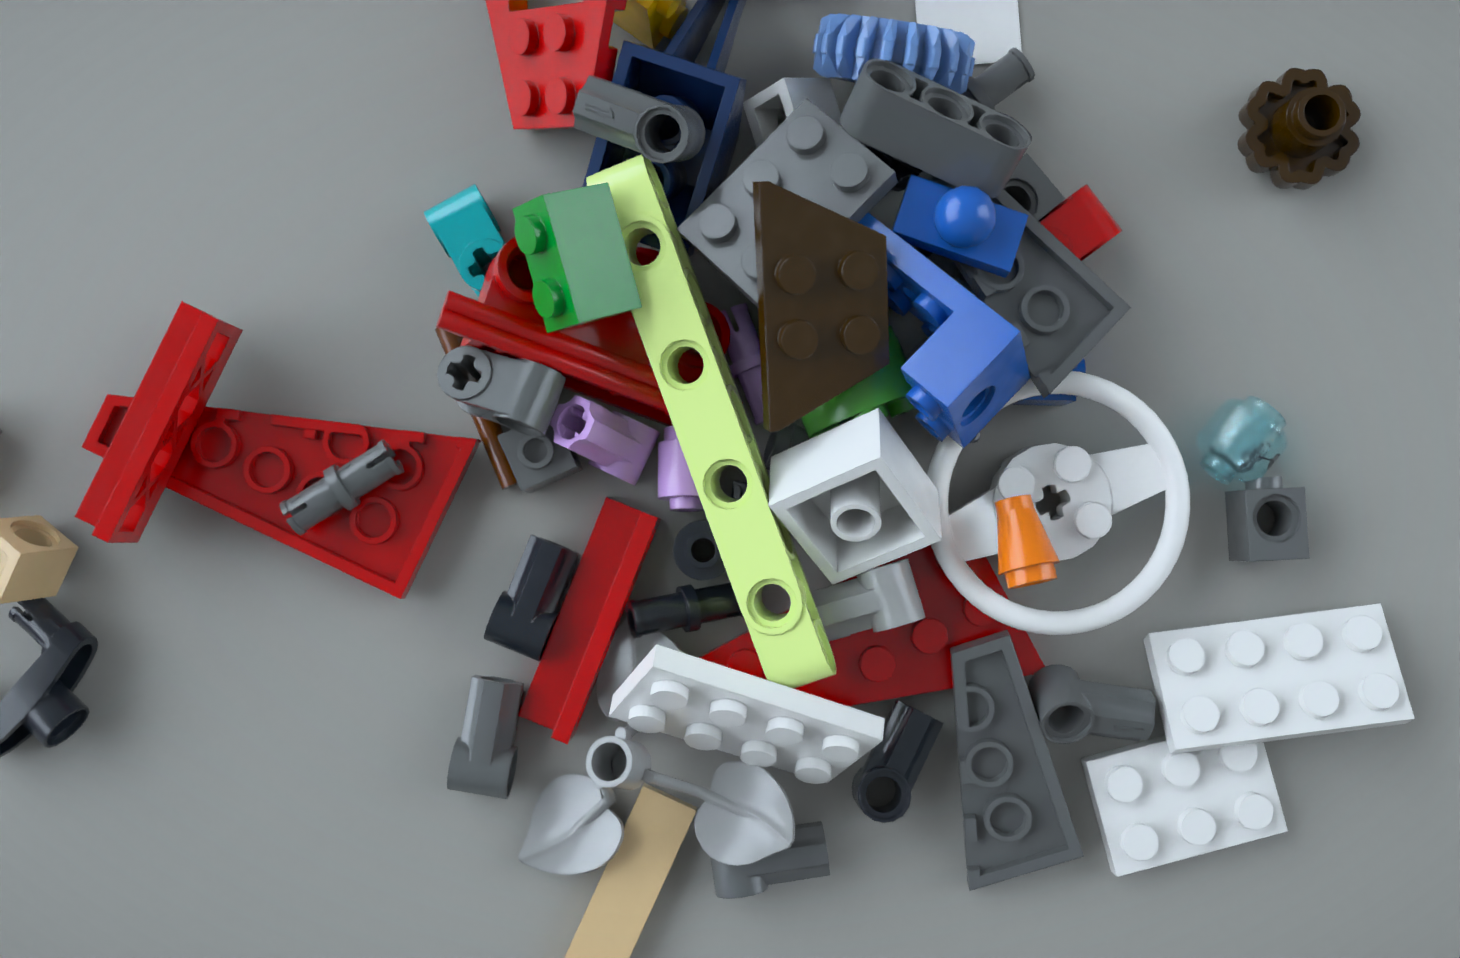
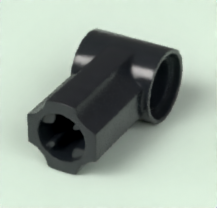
M531 534L508 591L504 590L491 613L484 633V640L540 661L559 615V612L556 611L568 585L579 553Z
M895 700L884 723L883 741L871 750L864 766L859 769L853 778L851 786L852 795L856 804L865 815L874 821L887 823L894 822L905 814L910 806L911 791L944 723ZM883 776L892 778L896 791L890 803L880 807L868 804L866 791L871 781Z

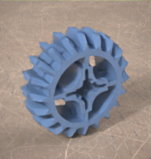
M829 14L821 18L818 34L816 33L812 51L815 54L813 69L822 77L856 83L864 64L868 60L883 59L898 64L962 94L966 92L969 77H972L975 41L963 32L918 24L916 22L855 14Z

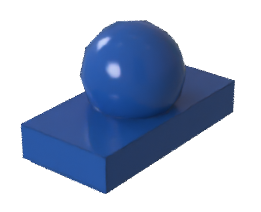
M911 174L891 231L909 245L1006 278L1011 272L1029 215L993 203L990 196L978 187L962 185L950 188Z

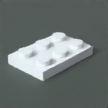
M1166 736L1080 758L1110 870L1117 877L1288 831L1264 742L1170 754Z

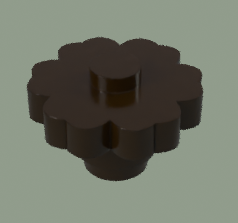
M1290 68L1276 82L1265 81L1251 92L1247 103L1240 109L1238 114L1239 121L1248 129L1237 142L1239 151L1246 157L1248 168L1254 173L1270 171L1272 183L1277 188L1287 189L1293 187L1300 190L1309 189L1314 186L1323 176H1334L1344 170L1349 164L1350 156L1360 146L1358 136L1350 128L1359 121L1361 112L1357 104L1352 101L1353 98L1350 90L1341 84L1328 87L1327 78L1319 69H1308L1305 71L1300 68Z

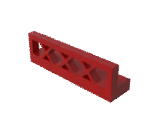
M181 301L74 516L95 527L91 534L92 536L107 543H138L243 331L242 329Z
M608 497L605 498L518 714L519 717L552 729L551 738L568 744L576 734L597 677L626 609V602L630 599L661 521V518Z

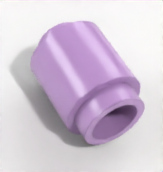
M673 426L665 427L664 441L658 442V499L670 501V511H704Z

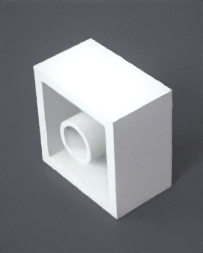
M879 408L771 457L768 506L833 585L942 540L938 490Z

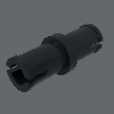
M730 582L694 589L691 584L678 586L676 593L636 601L628 600L626 602L627 622L633 638H640L643 635L683 628L685 632L700 630L702 623L737 616L744 617Z

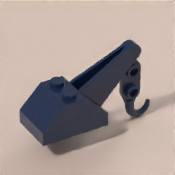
M697 0L664 52L626 40L622 44L612 82L673 105L688 106L698 113L704 123L706 131L705 141L700 152L693 158L672 163L652 162L662 184L677 228L726 180L736 148L747 80L725 73L747 0H729L707 66L695 63V60L726 0ZM671 116L663 121L659 133L661 142L670 151L677 147L681 138L680 126ZM596 137L582 187L587 186L586 180L588 176L641 155V153ZM655 233L647 234L639 241L642 244L660 249V241ZM683 240L687 254L690 257L694 254L695 250Z

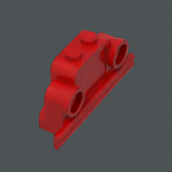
M515 237L504 244L497 253V256L491 261L478 301L450 290L447 292L436 328L463 337L460 347L472 346L509 358L526 359L543 364L561 373L566 378L563 388L668 427L673 426L632 312L629 311L602 320L547 333L543 317L537 312L533 302V281L526 256L520 250ZM636 248V256L642 266L649 265L659 255L658 251L650 248ZM705 302L725 354L730 343L728 322L718 308ZM694 348L685 351L678 362V371L682 379L687 383H693L701 376L704 368L703 358Z

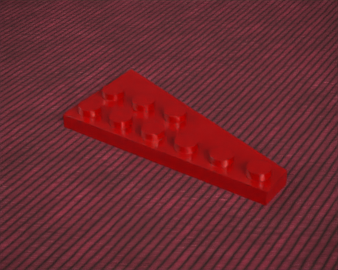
M107 394L83 442L82 448L104 458L134 397ZM205 406L166 488L396 598L405 599L481 440ZM385 440L397 455L393 460H400L404 472L400 475H395L361 496V504L352 510L342 508L308 529L303 535L297 534L286 521L292 515L290 513L286 516L283 515L279 504L324 478L323 471L334 464L342 467L376 446L379 441Z
M931 545L883 564L886 565L904 559L909 560L926 618L880 632H873L871 628L844 638L829 641L836 663V675L794 689L846 706L952 689L950 648L1004 630H1008L1024 676L1034 675L1045 665L1026 631L1015 629L987 616L958 592L945 575ZM986 557L966 561L979 579L996 593L1008 599ZM856 575V576H853V577H851V578H848V579H846V580H844V581H841V582H845V581H848V580L855 579V578H857V575ZM790 608L787 609V610H785V611H783V612H781V613H779V614H784V613L789 612ZM749 630L697 657L767 680Z

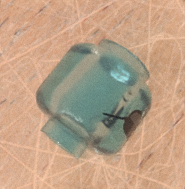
M1248 396L1246 400H1226L1196 436L1197 447L1204 456L1200 466L1214 479L1226 485H1229L1233 479L1246 483L1263 477L1288 446V438L1283 429L1287 425L1286 420L1275 408L1257 397Z

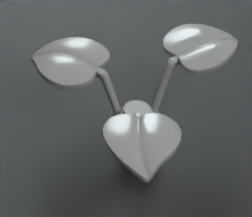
M627 617L615 632L596 680V696L601 710L606 717L618 722L624 721L609 717L612 696L657 644L682 652L677 644L662 632L633 638L629 630ZM628 725L626 728L618 727L615 731V736L602 737L592 744L586 756V770L589 777L581 774H566L556 778L543 790L533 809L527 837L518 855V860L534 869L561 875L588 873L603 867L613 859L624 838V826L621 819L614 811L609 809L616 801L613 789L634 790L644 784V782L705 800L695 816L694 828L696 837L702 849L711 858L727 865L741 866L753 864L789 849L795 839V820L785 791L778 781L762 767L748 765L743 761L725 762L716 769L712 778L711 789L709 790L651 770V758L648 750L641 743L632 740V737L639 731L634 730Z

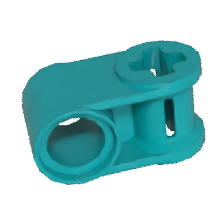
M473 184L424 211V215L444 251L453 260L463 280L479 297L486 276L483 266L491 262L506 243L500 234L502 230L476 184Z

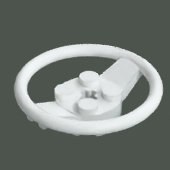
M1071 371L1051 394L1075 395L1091 399L1113 409L1127 419L1148 444L1088 454L1086 450L1078 446H1066L1058 443L1023 448L1004 459L1000 469L992 479L990 490L950 513L948 512L949 485L953 468L963 448L949 436L942 442L939 441L927 472V476L938 490L942 540L931 544V547L947 578L964 598L987 616L1015 629L1036 634L1071 635L1085 633L1112 624L1135 611L1161 587L1171 573L1183 548L1189 526L1190 488L1188 475L1182 455L1167 427L1153 410L1128 390L1101 377ZM1031 378L1004 407L1019 400L1041 395ZM1047 485L1050 486L1051 493L1059 494L1061 504L1056 506L1057 514L1051 518L1049 512L1039 513L1035 502L1043 499L1042 488ZM1165 490L1164 523L1160 538L1149 561L1130 584L1120 592L1095 605L1068 611H1047L1026 607L1006 599L989 588L966 563L969 560L998 554L997 512L994 503L999 500L1020 495H1031L1037 515L1060 561L1073 559L1092 548L1100 537L1109 532L1112 526L1111 515Z

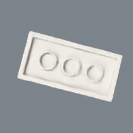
M1381 603L1148 633L1143 639L1170 754L1406 724L1415 719Z
M657 644L613 694L609 717L625 721L631 728L639 732H661L684 739L685 743L692 748L707 751L720 750L739 756L748 765L772 766L794 773L795 777L800 781L811 784L830 782L882 742L885 719Z

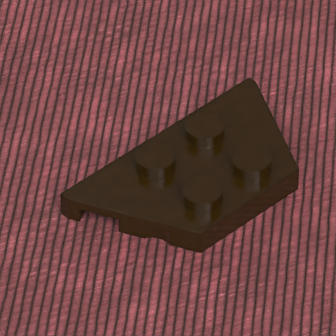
M769 181L753 182L763 426L767 431L775 432L782 430L890 364L886 235Z

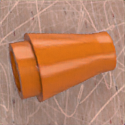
M1031 495L1014 496L995 502L998 535V575H1005L1008 589L1032 586L1057 579L1054 564L1060 561L1037 515Z

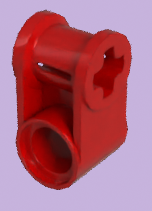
M1088 184L1057 205L1040 222L1081 261L1122 231Z

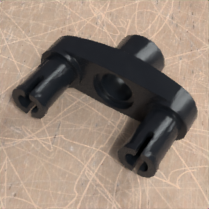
M46 598L18 601L17 603L25 611L23 612L19 607L13 606L8 614L13 622L24 629L42 647L40 657L0 701V757L17 748L32 735L44 747L51 748L57 746L72 736L83 725L90 713L89 708L73 691L85 675L97 652V638L80 622H70Z

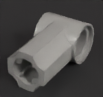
M908 559L879 566L858 574L855 579L811 591L829 641L844 638L871 628L873 632H880L926 618Z

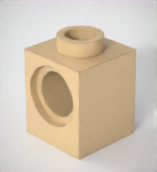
M41 515L0 518V604L56 596L79 547Z

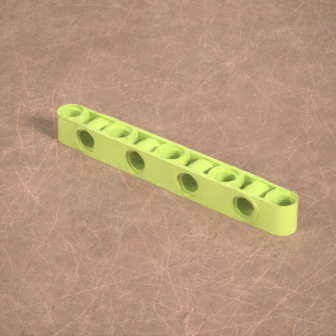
M641 154L588 176L586 180L587 186L609 183L642 308L632 310L631 312L764 674L768 681L793 689L836 675L834 655L790 532L768 506L770 478L683 240L677 231V225L658 174L652 162ZM655 233L660 241L659 255L649 265L642 266L636 256L637 244L647 234ZM694 348L702 356L704 368L701 376L696 381L687 383L679 374L678 362L685 351ZM728 465L738 467L746 476L747 489L740 499L730 498L721 489L720 476ZM765 585H779L787 591L791 600L789 612L776 614L765 607L762 601V591Z

